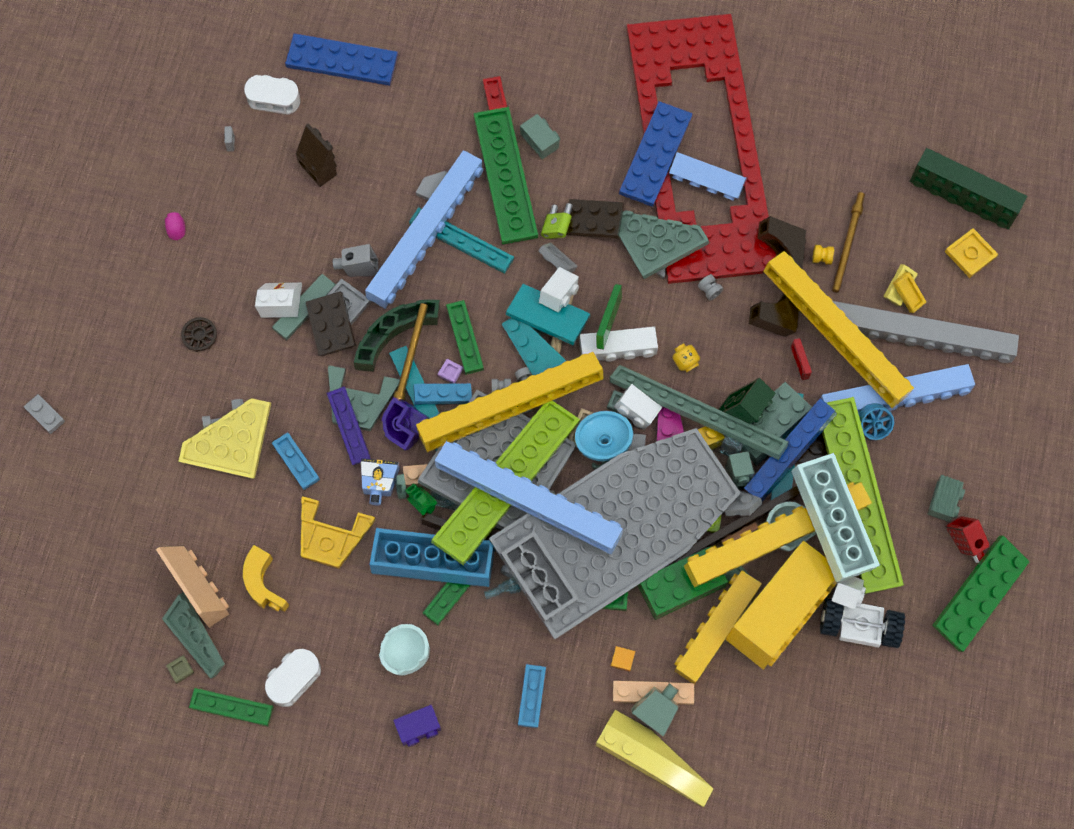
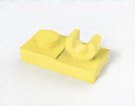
M901 264L883 296L896 306H901L903 300L892 282L905 272H910L914 280L918 274L904 264Z

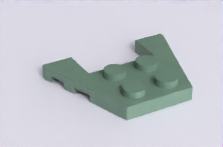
M328 366L330 392L342 387L346 373L345 368ZM384 376L380 394L346 388L361 430H372L387 403L391 401L393 394L398 388L400 379ZM332 410V422L338 425Z

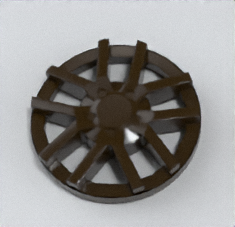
M197 317L189 320L183 326L181 338L189 350L203 351L210 349L216 342L217 330L209 319ZM199 321V326L195 327L193 322ZM202 321L208 323L202 327ZM192 324L193 329H187V327ZM212 326L213 329L206 331V329ZM185 333H191V335L185 336ZM209 339L211 342L207 344L205 340ZM196 341L197 345L196 347H193V344Z

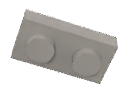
M552 243L541 246L539 252L545 260L555 265L556 269L561 267L571 273L575 271L577 265Z
M39 394L24 406L50 434L65 422Z

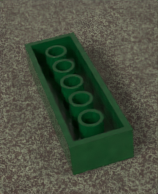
M928 148L925 149L909 181L914 186L929 191L932 195L940 196L949 203L963 207L964 210L973 212L982 219L992 221L999 227L1008 230L1028 197Z

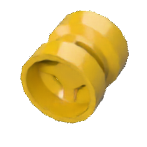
M815 244L812 263L822 261L827 265H831L834 247L828 246L823 248L821 245Z

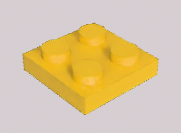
M974 228L945 250V253L969 278L998 256V253Z

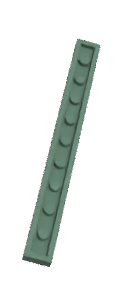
M621 365L610 376L611 383L624 389L633 384L657 404L778 460L788 447V441Z

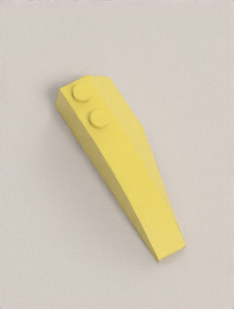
M614 711L596 746L704 807L713 788L652 730L619 711Z

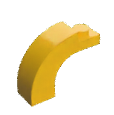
M253 545L243 566L245 587L252 599L261 608L264 609L268 604L270 608L277 612L279 610L285 612L289 607L288 602L264 586V574L273 558L269 553Z

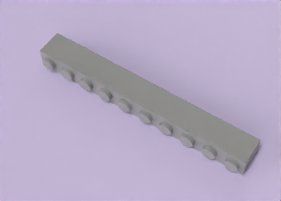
M833 301L845 313L846 317L857 325L858 329L870 339H886V341L892 343L902 342L908 346L918 345L923 346L925 349H940L946 353L956 352L961 353L963 356L973 355L984 360H998L1001 363H1012L1017 356L1019 335Z

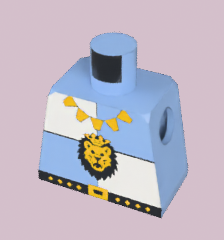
M361 458L362 490L364 494L370 495L369 504L381 505L382 496H391L395 479L399 472L398 462Z

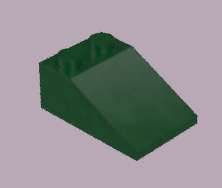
M757 378L730 393L718 410L746 423H757L763 417L762 412L764 409H767L773 403L771 399L776 393L763 380Z

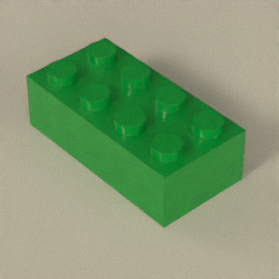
M710 547L659 570L637 585L654 620L726 587L728 581L723 574L694 588L684 568V565L688 563V558L696 554L699 557L706 554L705 550Z

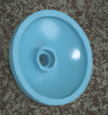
M600 411L590 414L579 423L575 432V441L578 450L585 457L595 461H610L630 448L633 441V430L630 422L621 414L612 411Z

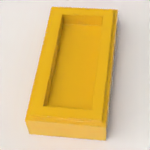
M910 272L903 273L892 282L910 313L916 312L926 303Z

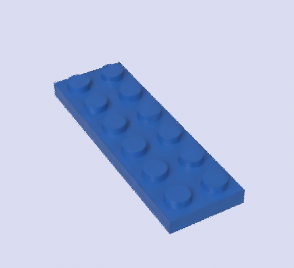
M293 34L285 64L286 68L390 86L398 52Z
M660 101L658 102L619 190V195L651 207L654 206L693 113Z

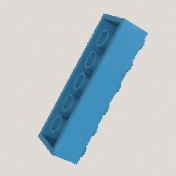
M376 528L369 564L372 574L484 587L490 586L495 548L490 541L484 540L467 562L462 565L431 543L432 538L435 536L434 534Z

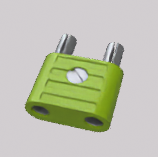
M566 204L564 213H556L558 206L552 205L550 213L546 215L541 232L542 237L547 239L566 237L572 217L570 215L572 204Z

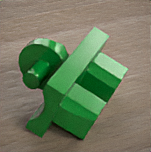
M413 483L405 490L409 495L407 498L408 502L421 515L431 514L434 511L435 505L438 502L422 487L418 488Z

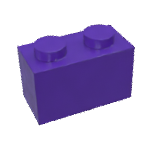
M432 705L393 720L403 746H414L419 743V739L427 737V739L433 738L441 731Z

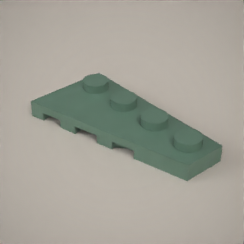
M183 592L177 596L162 620L211 679L217 676L225 663L192 604Z

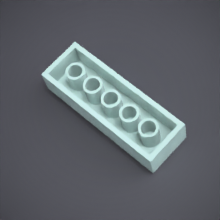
M834 453L797 465L791 472L836 583L880 566Z

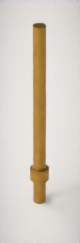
M862 192L858 193L856 202L852 206V217L832 291L835 293L840 291L859 216L863 212L862 205L865 194Z
M423 303L420 304L398 389L393 396L401 400H405L406 394L404 392L428 307L427 304Z

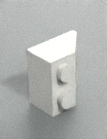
M265 283L257 290L255 308L261 318L298 317L302 283Z

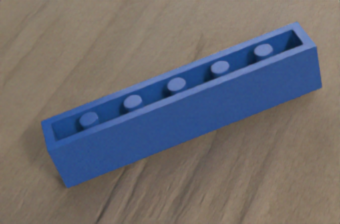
M820 398L785 439L788 441V447L780 459L770 457L744 489L751 495L760 497L763 502L837 415L836 411Z

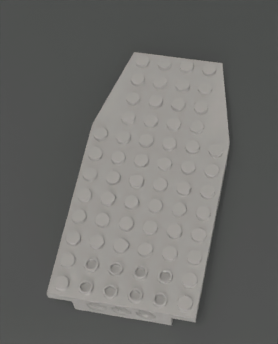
M695 428L670 438L623 452L558 493L566 497L567 501L573 504L579 503L585 507V510L591 513L593 511L603 516V519L609 522L613 520L621 525L623 533L612 555L529 513L491 536L489 541L555 640L687 553L738 497L740 491L702 435Z

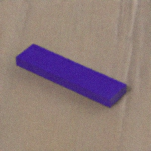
M346 387L328 392L327 396L352 465L361 463V458L371 459Z

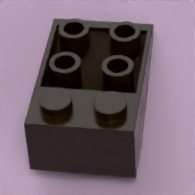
M308 123L298 145L296 158L300 166L321 187L337 175V165L334 161L335 156L332 152L333 147L328 140L324 141L319 130L316 127L312 128Z

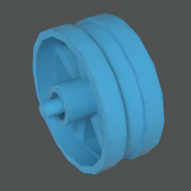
M868 404L858 413L863 433L871 440L883 439L893 430L894 417L882 404ZM874 410H878L876 415L873 413ZM883 411H886L887 416L881 417ZM864 422L869 423L866 427L863 428ZM873 427V433H867Z

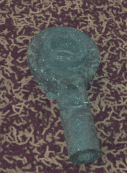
M511 578L498 585L497 588L485 591L484 593L486 599H489L503 592L517 593L521 591V588L516 580Z

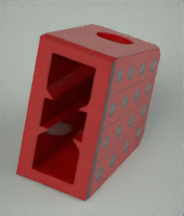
M960 516L945 527L960 552L971 555L975 562L979 563L985 555L983 550L989 547L987 537L979 519Z

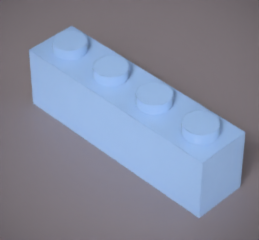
M678 152L669 172L673 174L672 178L679 181H683V179L690 180V185L700 188V185L706 186V191L717 194L718 191L724 193L723 197L733 201L734 198L739 199L747 179Z

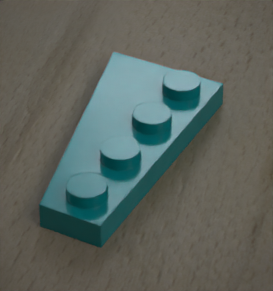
M513 318L502 323L532 375L540 374L546 369L557 367L566 361L531 326Z

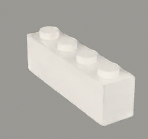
M655 327L610 331L604 350L597 349L596 347L597 333L580 334L579 337L581 355L594 352L598 361L605 360L611 362L618 358L629 360L637 356L648 358L656 355L658 350Z

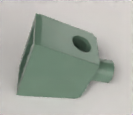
M670 683L663 692L653 687L631 708V711L635 716L664 736L679 707L672 700L679 690Z

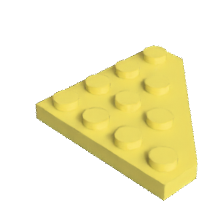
M251 398L215 423L204 428L198 434L182 443L178 462L254 479L271 402Z

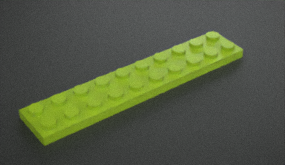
M851 397L826 402L837 413L822 431L827 454L834 453L846 484L854 482L856 485L861 482L872 502L866 508L858 511L880 564L875 569L859 575L860 579L864 580L865 594L901 587L904 583L855 399Z
M554 401L543 404L495 463L502 469L508 468L515 473L514 475L520 478L523 476L532 481L579 424L580 419ZM475 487L432 538L431 543L464 565L512 505Z

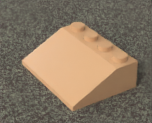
M184 546L159 547L156 549L198 615L209 628L229 615L226 610L229 607L223 597L218 598L216 592H218L217 587L212 581L208 583L205 578L208 574L202 565L200 567L196 565L194 561L197 560V557L192 550L187 551Z

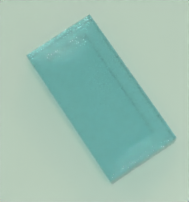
M726 436L722 442L720 453L728 457L731 454L741 453L743 444Z

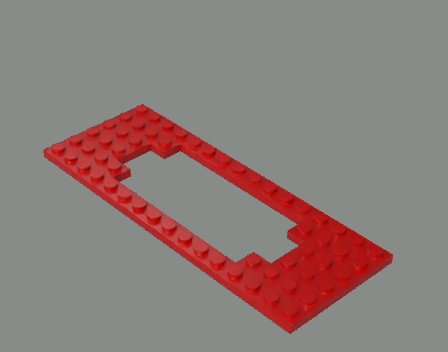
M731 14L627 24L626 29L643 134H645L658 104L655 88L672 86L670 70L704 67L706 82L724 81L741 176L747 178L743 186L747 205L730 206L731 223L700 226L710 244L666 267L668 284L700 281L710 274L715 279L764 274L765 267L769 261L776 257V253L765 242L757 239L759 222L769 217ZM668 171L655 201L658 219H670L686 225H696L694 210L676 212Z

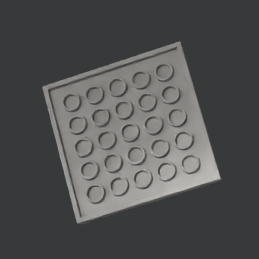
M476 390L469 402L474 401L478 397H484L486 394ZM518 414L453 442L462 446L463 450L467 452L473 451L484 460L489 459L496 462L531 419L523 414ZM566 438L532 480V484L538 487L542 485L550 490L577 446L576 443ZM441 446L419 477L418 483L460 506L475 487L436 468L435 459L443 447ZM511 506L496 526L504 529L527 513Z

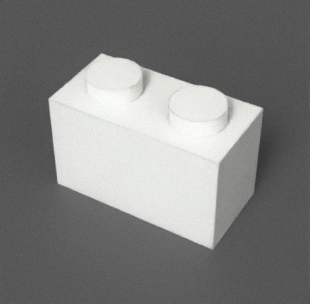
M559 267L541 289L539 303L559 312L563 306L566 307L568 305L571 295L577 293L579 289V276Z
M633 384L625 390L614 406L622 416H626L633 421L636 427L643 430L652 423L662 408Z
M851 577L838 582L832 601L855 610L857 604L861 605L865 594L864 580Z

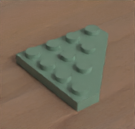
M623 211L619 237L643 279L710 244L702 228L698 225L691 226L670 219L662 220L651 215L634 214L632 211Z

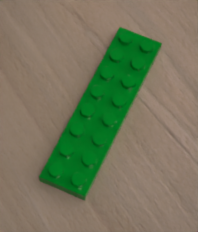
M509 107L474 113L475 125L502 245L538 238Z

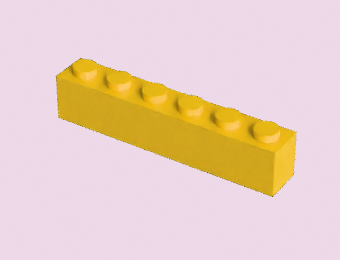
M741 571L739 575L734 574L729 582L731 587L728 591L724 589L718 598L721 601L717 607L713 605L707 614L710 617L707 623L702 622L696 631L699 633L695 640L693 638L690 639L685 647L688 651L684 656L680 654L674 663L677 666L675 672L689 682L694 683V685L762 584L744 571Z

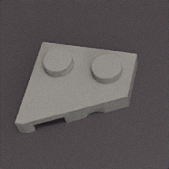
M739 490L740 494L724 512L726 516H750L762 505L761 498Z

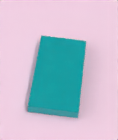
M522 284L508 307L506 315L574 345L590 318V313L570 304L566 307L563 306L559 312H556L539 303L541 291Z

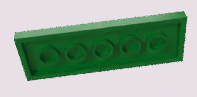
M1004 535L998 536L932 626L959 652H964L1030 561Z

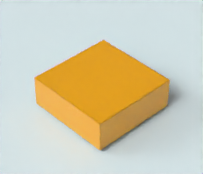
M616 646L611 667L630 672L635 651Z

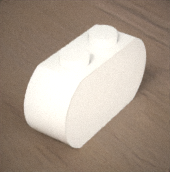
M255 75L245 84V95L252 109L291 114L300 105L298 87L292 80L287 78L279 79L269 75Z
M297 649L292 653L289 652L282 659V664L269 672L265 683V690L269 698L276 705L281 707L292 706L320 676L321 666L318 659L311 651L306 649Z

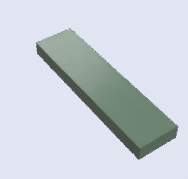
M321 274L301 295L298 317H281L272 326L273 330L288 340L309 317L305 302L326 296L336 284Z

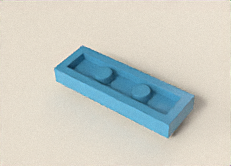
M471 383L414 384L413 386L414 404H467L472 398Z
M289 433L272 442V445L303 490L320 480Z
M526 664L518 726L538 728L546 667Z

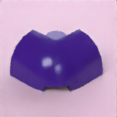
M393 397L381 421H383L385 436L402 449L409 450L420 438L416 424L422 420L429 419V417L410 403Z

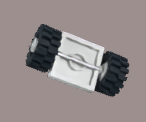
M825 599L820 619V634L837 637L840 630L839 640L878 648L881 644L893 648L900 647L905 629V613L887 610L883 620L884 608L857 604L854 610L833 602L832 599Z

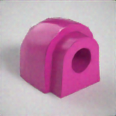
M172 212L167 214L165 218L167 235L172 240H180L185 235V221L179 213Z

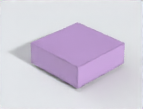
M446 359L438 372V377L451 384H455L463 371V367Z

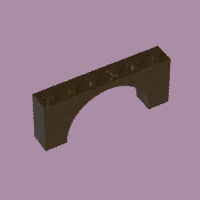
M772 216L760 221L757 239L769 245L777 256L785 251L803 269L806 230ZM783 293L777 303L761 301L751 306L749 324L787 337L797 332L799 309Z

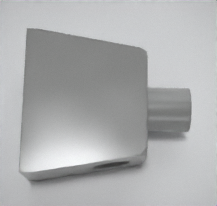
M370 244L345 248L342 250V258L333 259L334 270L344 269L350 277L375 276L379 271L378 257Z

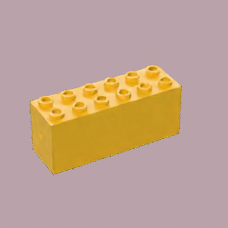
M803 540L736 622L725 640L763 670L767 665L771 667L837 584L827 558Z

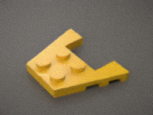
M302 496L301 558L339 569L373 525L375 517L358 512L352 531L314 521L320 502Z

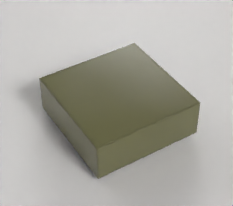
M184 655L166 665L176 683L194 674Z

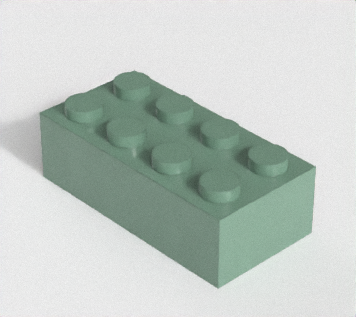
M786 382L774 391L776 394L771 399L773 403L767 409H764L762 412L763 417L757 423H750L784 440L812 408ZM730 438V441L742 452H749L750 459L756 466L769 456Z

